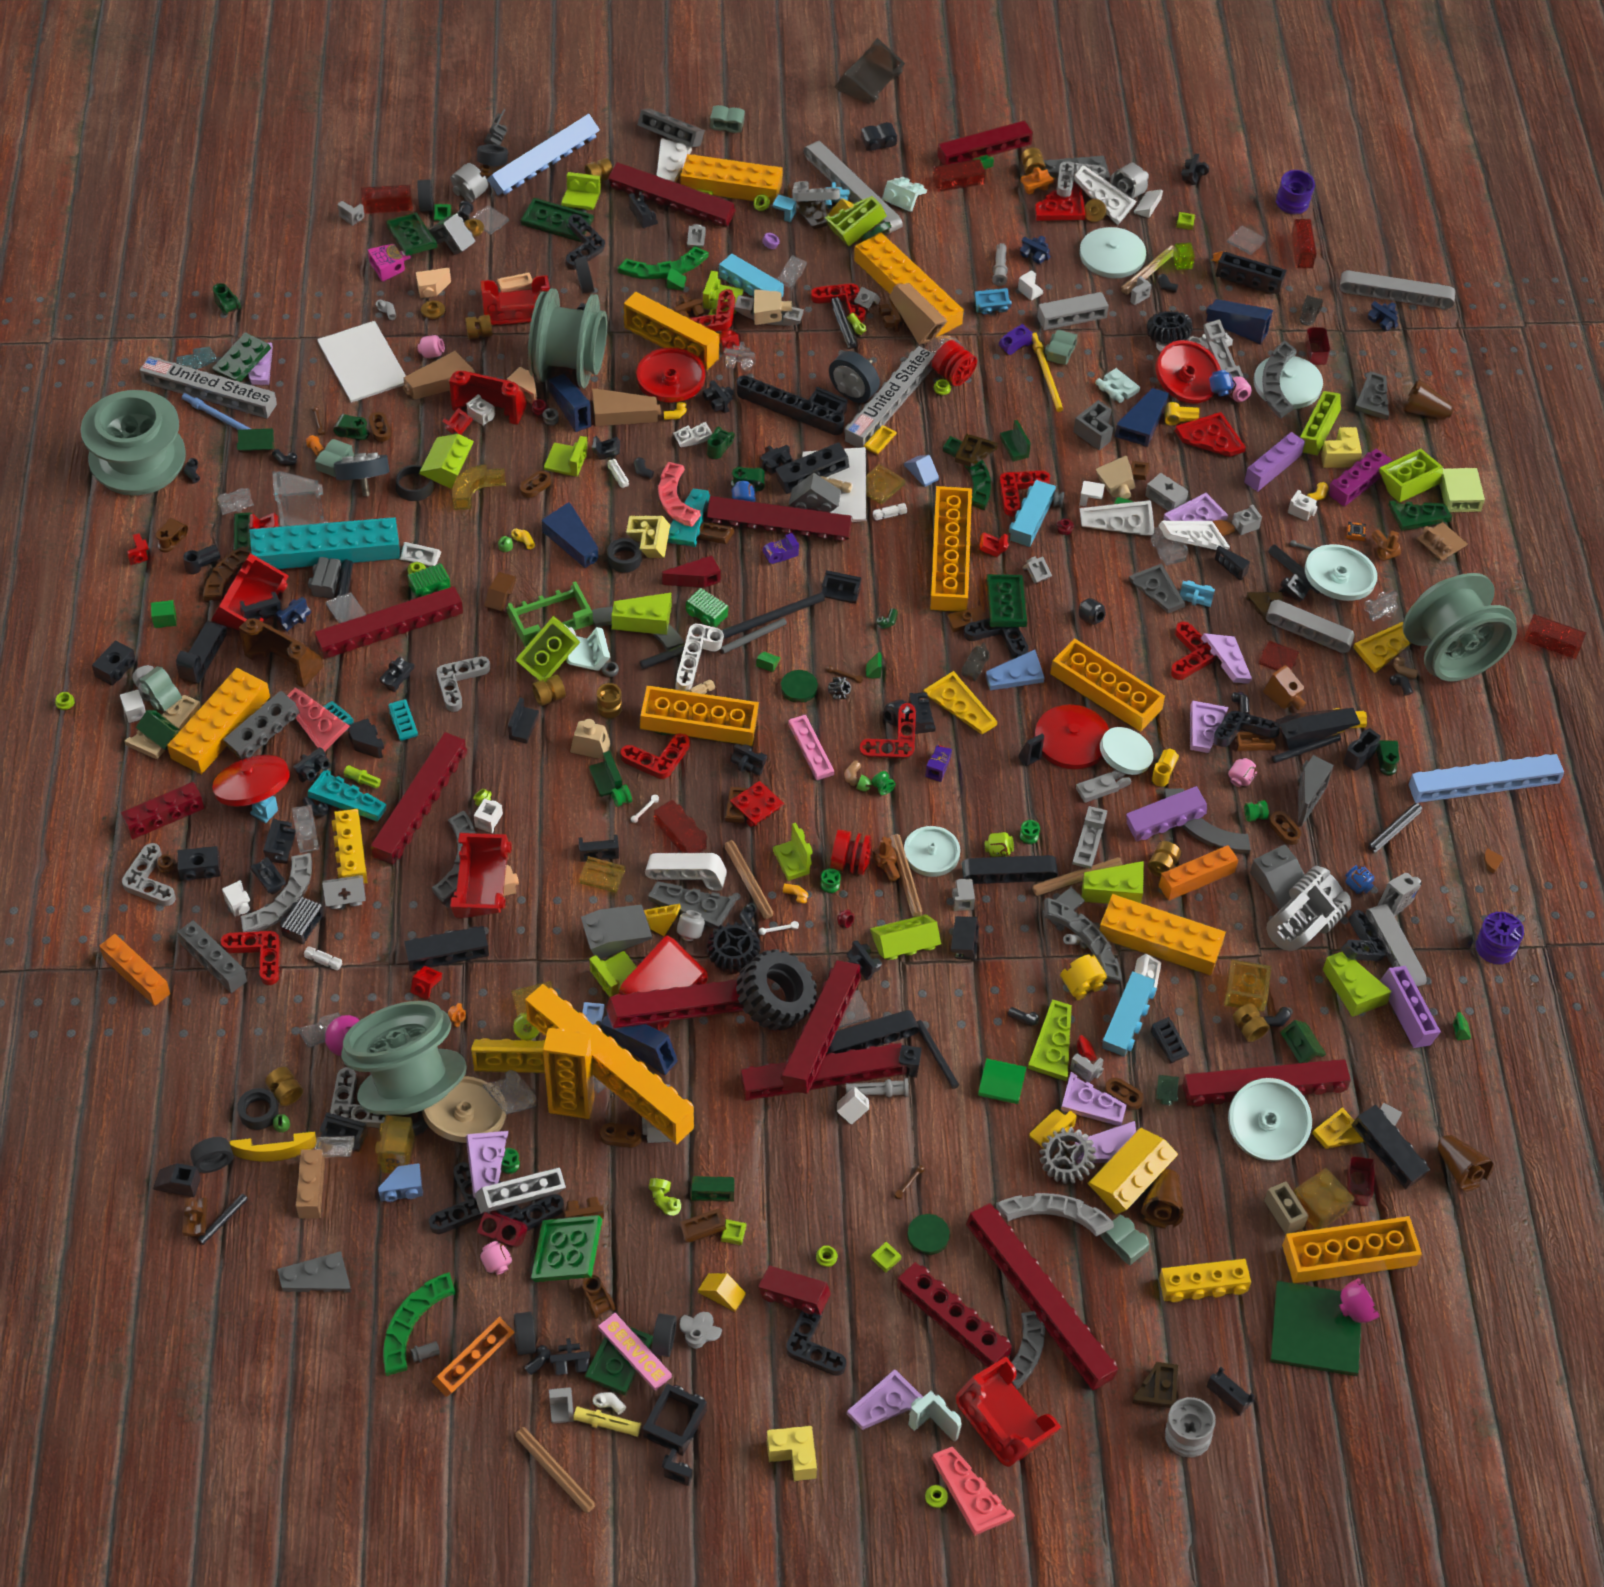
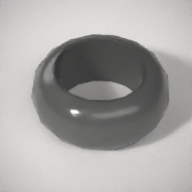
M606 662L602 667V673L607 677H614L619 672V667L614 662ZM608 667H613L615 670L609 672L606 669Z

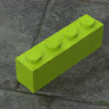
M1323 391L1300 436L1305 441L1302 453L1319 454L1341 410L1340 394Z

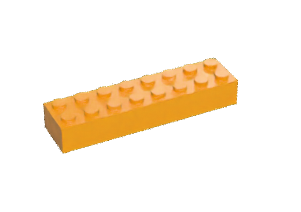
M879 233L855 246L854 261L889 294H891L893 287L897 284L910 283L946 318V324L935 338L962 325L964 309L884 234Z
M936 486L930 610L958 612L967 610L972 488Z

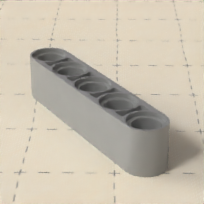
M1280 600L1271 602L1266 615V620L1269 623L1342 653L1350 650L1354 639V632Z
M1383 904L1367 909L1366 916L1385 945L1388 952L1386 956L1391 966H1406L1416 986L1425 985L1427 982L1426 974L1389 906Z

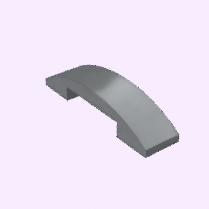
M738 295L734 309L754 320V298ZM792 307V311L782 312L781 321L766 324L782 326L800 324L804 309Z
M1220 319L1204 324L1209 350L1217 359L1221 370L1229 372L1232 378H1244L1240 367L1235 365L1224 339L1226 333Z
M1088 807L1078 847L1074 855L1073 865L1092 868L1107 810Z

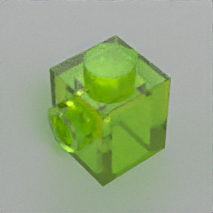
M1191 243L1175 244L1173 259L1176 270L1193 269L1195 255Z

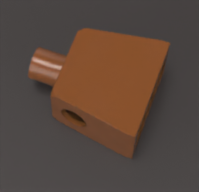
M1284 665L1272 674L1263 691L1282 709H1287L1293 705L1300 711L1307 704L1300 697L1304 686L1287 665Z

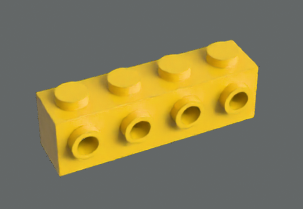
M358 809L335 812V820H332L333 832L337 831V835L334 836L335 847H339V851L335 852L336 861L341 863V867L337 868L338 878L363 875L364 884L368 883Z
M1246 1259L1162 1268L1159 1276L1164 1301L1179 1302L1188 1298L1198 1300L1205 1296L1221 1297L1231 1293L1241 1295L1248 1292L1251 1284Z

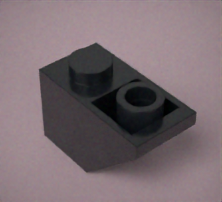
M368 718L349 724L350 727L347 731L354 750L379 759L383 758L382 749H384L382 739H378L376 736L378 732L375 724L371 725Z
M179 1163L162 1168L158 1172L153 1190L195 1197L201 1180L198 1168Z

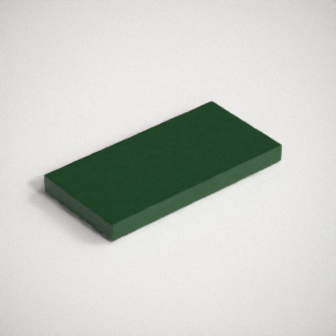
M533 198L520 222L521 225L582 242L569 229V217L573 214L580 215L591 225L594 215Z
M417 213L385 221L387 228L405 256L438 248L437 242Z
M987 574L986 584L990 627H1027L1023 575Z

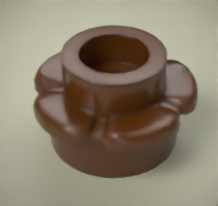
M164 854L158 858L156 866L162 873L171 872L175 869L176 860L171 855Z

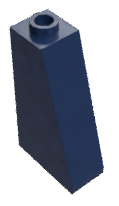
M1216 299L1212 305L1209 304L1206 314L1208 315L1206 321L1210 323L1220 319L1223 329L1261 344L1268 335L1273 310Z
M565 374L548 379L549 392L574 431L578 432L591 427L590 402Z
M1152 388L1117 423L1115 437L1148 447L1164 412L1169 393Z
M566 503L542 520V532L584 568L594 564L599 559L598 546L571 503Z
M608 1015L602 1020L601 1026L607 1037H612L618 1045L662 1074L666 1075L678 1062L668 1034L646 1024L612 1028Z

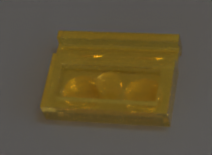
M588 856L587 863H585L579 877V883L617 893L626 869L623 865Z

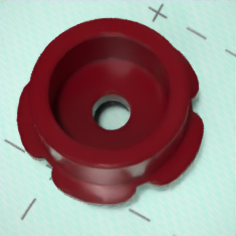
M541 399L533 401L531 406V412H534L535 415H543V412L547 409L545 401Z
M1062 519L1056 524L1058 532L1062 535L1070 534L1073 530L1072 528H1074L1073 522L1069 519Z
M849 909L839 912L837 916L838 925L841 928H849L855 919V915Z

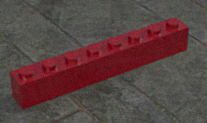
M616 162L608 178L611 186L616 190L621 189L628 194L633 193L638 196L641 192L644 200L655 201L658 205L669 206L675 211H683L689 216H697L703 221L708 220L718 226L728 227L736 211L733 202Z
M710 496L707 518L716 524H722V521L729 522L731 526L746 524L747 528L757 529V526L764 527V530L767 531L782 529V533L790 534L792 531H796L802 536L817 534L818 538L823 539L832 536L835 537L834 540L845 541V538L850 539L853 519L851 515Z
M455 586L315 631L316 642L324 659L334 657L338 654L463 614L462 600Z
M444 732L372 843L373 857L394 865L397 858H401L406 844L411 842L415 830H418L422 824V819L425 815L429 814L431 805L434 801L438 800L440 791L443 787L447 786L449 777L452 773L456 772L460 760L465 758L467 754L465 739Z
M837 960L834 967L830 968L829 978L822 986V993L816 998L815 1007L809 1013L807 1024H804L802 1027V1035L800 1039L796 1040L793 1053L789 1054L786 1068L782 1069L781 1080H783L785 1090L808 1094L861 980L859 964Z
M730 979L724 982H710L701 985L693 984L686 987H672L663 990L655 989L648 992H634L626 995L617 994L610 996L606 1011L612 1028L743 1011L744 1007L738 1000L740 996L736 990L738 986L737 980Z
M889 1043L885 1046H870L862 1050H848L844 1053H829L825 1055L810 1090L906 1074L907 1066L899 1064L902 1043ZM788 1061L778 1064L769 1063L760 1067L750 1066L742 1069L741 1083L745 1101L796 1093L795 1091L785 1090L783 1080H781L782 1069L786 1068Z
M1340 1059L1185 1074L1182 1085L1187 1106H1202L1211 1103L1223 1104L1224 1102H1232L1235 1095L1245 1085L1263 1078L1285 1081L1298 1089L1303 1096L1305 1094L1321 1095L1326 1092L1341 1093L1347 1091L1351 1079L1346 1060Z

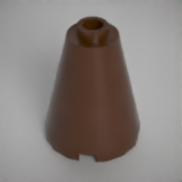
M1419 379L1412 387L1408 395V402L1406 401L1403 407V411L1443 420L1447 417L1450 418L1454 411L1452 404Z
M1445 1135L1439 1139L1437 1149L1458 1186L1465 1192L1481 1186L1479 1182L1483 1178L1487 1180L1494 1169V1163L1489 1157L1453 1135Z
M1164 1169L1160 1173L1142 1205L1141 1213L1144 1214L1146 1222L1155 1227L1167 1228V1225L1176 1227L1182 1222L1184 1217L1179 1175L1172 1169Z

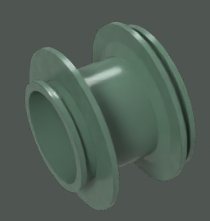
M555 288L549 289L548 292L542 291L539 294L533 310L528 341V368L531 376L537 377L539 382H545L549 377L552 366L576 369L579 387L586 388L591 374L597 375L599 373L606 346L607 314L605 311L600 310L598 295L591 294L585 309L577 310L560 307L559 294Z
M127 390L108 395L96 402L86 412L82 420L81 436L86 448L89 450L88 461L90 470L101 484L114 492L124 495H144L158 491L176 478L184 464L186 450L183 439L178 434L179 418L177 411L167 399L156 393L143 390Z
M1467 573L1442 580L1427 589L1407 612L1403 621V633L1412 644L1428 646L1424 655V665L1430 674L1445 681H1459L1473 677L1497 663L1513 645L1517 635L1516 617L1505 606L1491 605L1495 589L1487 576L1479 573Z
M427 1001L403 1002L385 1007L366 1016L347 1032L341 1051L344 1064L350 1069L371 1073L361 1084L357 1093L358 1102L364 1110L381 1115L415 1113L438 1103L460 1083L467 1069L465 1059L456 1051L438 1049L437 1047L445 1040L451 1030V1021L445 1011L441 1010L436 1004Z

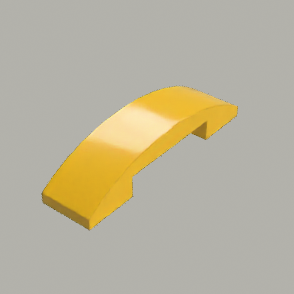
M315 1131L294 1134V1141L253 1146L251 1139L230 1141L233 1155L246 1160L260 1162L293 1158L301 1155V1150H311L317 1146Z

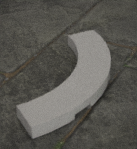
M311 853L291 857L292 866L289 882L272 904L255 912L240 916L243 932L265 930L290 914L292 904L298 902L308 889L312 875Z
M1036 1193L1035 1196L1022 1197L1020 1195L996 1203V1208L1007 1221L1027 1215L1050 1214L1074 1220L1089 1229L1095 1236L1114 1228V1222L1099 1209L1085 1205L1083 1201L1068 1196Z

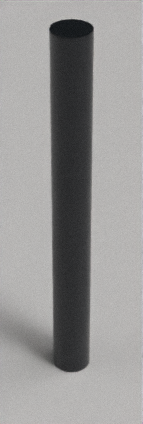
M1338 733L1272 756V761L1277 763L1341 741V735Z
M918 1020L919 1033L952 1089L959 1087L957 1079L922 1020Z

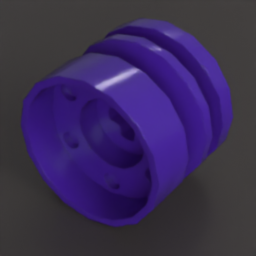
M1302 170L1286 172L1281 178L1276 196L1278 207L1289 214H1300L1306 211L1310 205L1311 196L1315 188L1313 177Z
M1507 912L1489 914L1484 919L1475 942L1476 950L1480 957L1493 964L1510 962L1515 957L1524 936L1522 923L1514 915Z

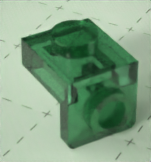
M1158 1075L1155 1100H1160V1104L1173 1105V1102H1177L1179 1077Z

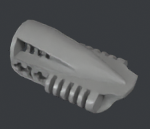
M1313 866L1289 890L1291 899L1267 923V933L1272 942L1281 949L1287 951L1297 950L1308 943L1318 932L1325 934L1334 927L1351 909L1350 896L1347 892L1343 891L1338 881L1330 874L1328 869Z

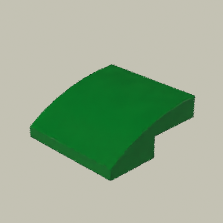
M987 1058L978 1096L1019 1104L1027 1067Z

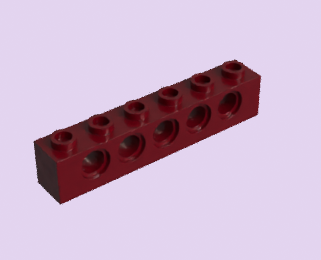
M914 1262L898 1278L897 1289L987 1368L1010 1355L1012 1348L1010 1341L1005 1336H1000L989 1322H984L978 1317L977 1312L973 1308H968L962 1303L961 1298L957 1294H952L947 1290L941 1280H936L931 1276L925 1266H920L917 1262ZM920 1285H925V1286H927L928 1288H927V1289H921V1288H919L918 1286H920ZM935 1299H941V1300H943L944 1302H943V1303H937V1302H935L934 1300H935ZM951 1313H957V1314H959L960 1316H959V1317H953V1316H951L950 1314H951ZM967 1327H973L976 1330L969 1331L967 1330ZM989 1341L992 1345L987 1346L983 1342Z

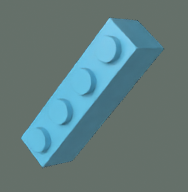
M731 254L719 264V277L735 287L743 289L747 294L754 297V290L780 292L783 297V283L734 254Z
M1036 480L1034 485L1029 487L1028 497L1023 499L1022 509L1017 511L1016 521L1010 525V541L1028 547L1031 546L1054 499L1056 486Z
M1132 971L1103 1039V1049L1124 1057L1127 1050H1132L1135 1043L1133 1036L1135 1033L1139 1034L1142 1022H1140L1141 1017H1146L1150 1005H1147L1149 998L1153 999L1157 990L1154 987V979Z

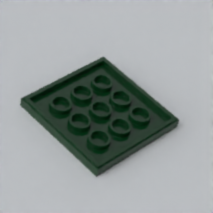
M1277 1281L1270 1362L1358 1376L1361 1323L1353 1321L1349 1315L1346 1317L1343 1315L1339 1307L1342 1304L1341 1291Z

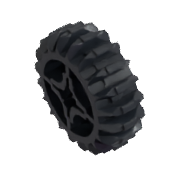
M1172 310L1153 314L1152 317H1149L1147 324V333L1150 339L1161 344L1187 340L1193 331L1189 315H1185L1183 312L1179 313L1178 311L1172 312Z
M727 922L726 927L720 924L719 930L714 929L713 934H710L708 937L707 955L710 957L711 963L715 962L716 968L722 966L723 972L729 969L732 973L733 969H737L740 973L741 968H744L759 954L760 940L757 938L756 932H752L751 927L745 929L744 923L738 926L737 922L734 925H730ZM724 941L725 943L722 945V947L718 948V946ZM749 946V949L743 954L742 951Z

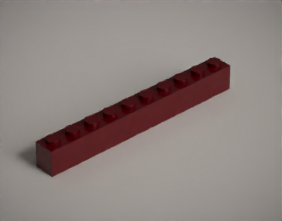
M991 1203L971 1212L966 1222L967 1227L1028 1307L1036 1313L1038 1320L1044 1323L1045 1329L1090 1388L1094 1391L1113 1380L1118 1371L1116 1362L1108 1356L1102 1344L1091 1334L1089 1327L1077 1316L1076 1310L1070 1307L1062 1292L1057 1290L1051 1278L1040 1268L1038 1261L1030 1255L1024 1243L1016 1237L1011 1226L1007 1225L1002 1219L1000 1212Z

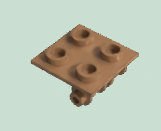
M1443 522L1434 528L1426 526L1422 531L1424 534L1417 537L1441 561L1467 546V543Z

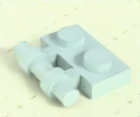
M1117 368L1104 375L1103 380L1098 378L1095 382L1101 391L1107 392L1111 399L1117 400L1119 403L1124 401V397L1128 400L1140 391V386Z

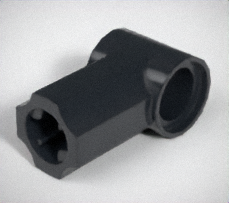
M211 545L199 551L189 550L183 555L185 571L189 574H197L201 571V567L221 559L218 548L215 545Z

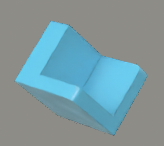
M778 195L773 203V208L783 210L784 221L791 222L796 213V201L793 198Z

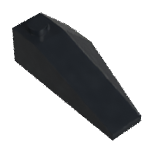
M1354 708L1293 713L1276 720L1280 725L1281 734L1289 750L1360 725Z

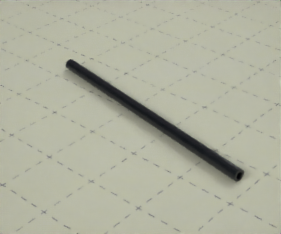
M822 592L723 629L721 630L724 634L723 639L825 601ZM685 644L641 660V668L644 670L682 655Z

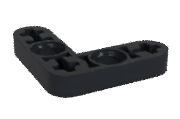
M577 214L569 217L568 227L584 244L566 256L565 265L571 270L576 269L574 260L585 256L581 251L589 252L586 258L587 261H590L602 253L605 247L604 239ZM587 231V232H589L591 235H590V236H584V235L582 234V232Z
M990 618L969 623L964 628V637L968 641H977L1002 634L1014 658L1028 653V644L1019 627H994L992 630H987L985 626L990 625ZM1010 634H1015L1018 636V638L1011 639L1008 636Z
M1231 711L1216 729L1213 742L1217 746L1226 747L1230 745L1240 730L1268 738H1275L1279 736L1280 725L1272 720L1239 711Z
M1355 910L1349 916V922L1360 940H1348L1341 947L1343 954L1351 960L1381 961L1388 953L1385 945L1368 917L1362 911Z
M458 1163L453 1170L455 1181L464 1202L431 1215L429 1226L430 1230L435 1234H443L483 1217L484 1213L480 1214V1211L475 1208L478 1205L476 1198L473 1197V1194L465 1192L467 1187L472 1186L468 1163ZM461 1170L466 1172L468 1180L464 1181L463 1175L460 1174ZM467 1208L471 1211V1215H468ZM461 1211L465 1215L462 1219L457 1220L453 1218V1214ZM446 1216H449L451 1223H448ZM439 1220L442 1222V1226L438 1227L435 1221Z
M552 1194L522 1210L516 1204L512 1205L513 1209L509 1212H504L502 1209H497V1212L525 1223L527 1231L541 1225L543 1220H551L564 1211V1200L560 1195ZM551 1203L558 1204V1208L551 1206ZM535 1210L540 1211L542 1215L538 1219H533L530 1216L531 1212ZM507 1225L506 1227L509 1232L516 1235V1229L512 1225Z
M802 1311L787 1342L786 1351L788 1356L831 1375L838 1376L843 1374L846 1370V1358L838 1352L811 1342L822 1319L823 1311L821 1315L813 1314L812 1321L809 1319L810 1314ZM808 1325L811 1331L808 1334H802L799 1331V1327ZM798 1339H800V1349H797L795 1352L793 1347L796 1346ZM817 1351L820 1352L823 1357L822 1359L815 1361L811 1359V1353ZM826 1356H829V1361L827 1360V1364H824ZM840 1361V1365L834 1368L833 1363Z

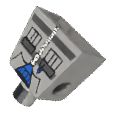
M1404 873L1388 882L1377 906L1387 904L1395 917L1413 902L1422 885L1421 880L1418 877H1412L1408 873Z

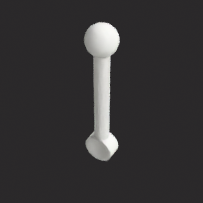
M653 795L651 801L639 813L631 817L632 823H636L638 818L653 803L659 801L658 795Z
M793 921L790 925L767 929L760 928L758 933L765 935L767 932L789 928L797 930L799 923Z

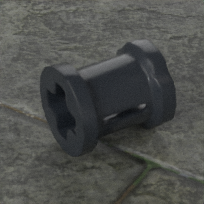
M462 201L459 204L457 214L465 222L470 219V213L473 212L474 207L470 202Z

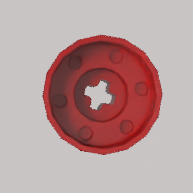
M949 340L935 353L931 366L941 376H945V379L950 381L951 384L959 386L966 382L973 374L977 366V357L964 350V347L956 341Z
M838 829L834 841L830 868L844 871L848 863L850 864V872L854 874L858 865V875H864L872 852L871 835L866 834L862 843V833H858L855 841H852L851 831Z

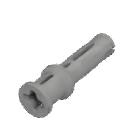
M1000 244V248L999 245L996 246V264L993 267L994 276L992 281L997 286L1007 283L1006 274L1008 268L1005 265L1007 247L1005 244Z
M905 1078L903 1081L887 1079L885 1082L846 1083V1094L856 1087L866 1096L886 1095L888 1098H891L892 1095L909 1096L908 1078Z

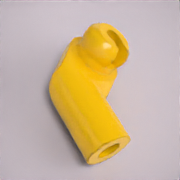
M1325 482L1318 483L1316 492L1307 494V496L1317 501L1324 499L1329 489Z

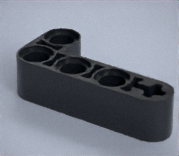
M207 621L189 653L185 651L179 652L176 666L181 679L200 683L226 637L227 626Z

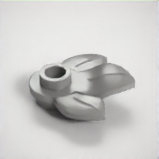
M700 1312L695 1318L683 1315L680 1320V1330L685 1334V1340L692 1348H700L706 1341H715L722 1333L721 1328L713 1326V1317L709 1312Z

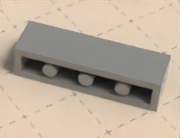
M1099 292L1039 304L1037 317L1043 330L1107 318L1109 305L1103 293Z
M559 1167L482 1187L474 1194L480 1214L547 1197L552 1194H558L566 1186Z

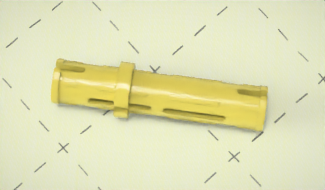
M577 1406L574 1413V1421L591 1424L594 1428L599 1426L636 1437L640 1433V1422L603 1414L601 1410L592 1411Z

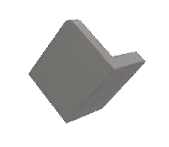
M571 1387L549 1390L552 1423L574 1421Z

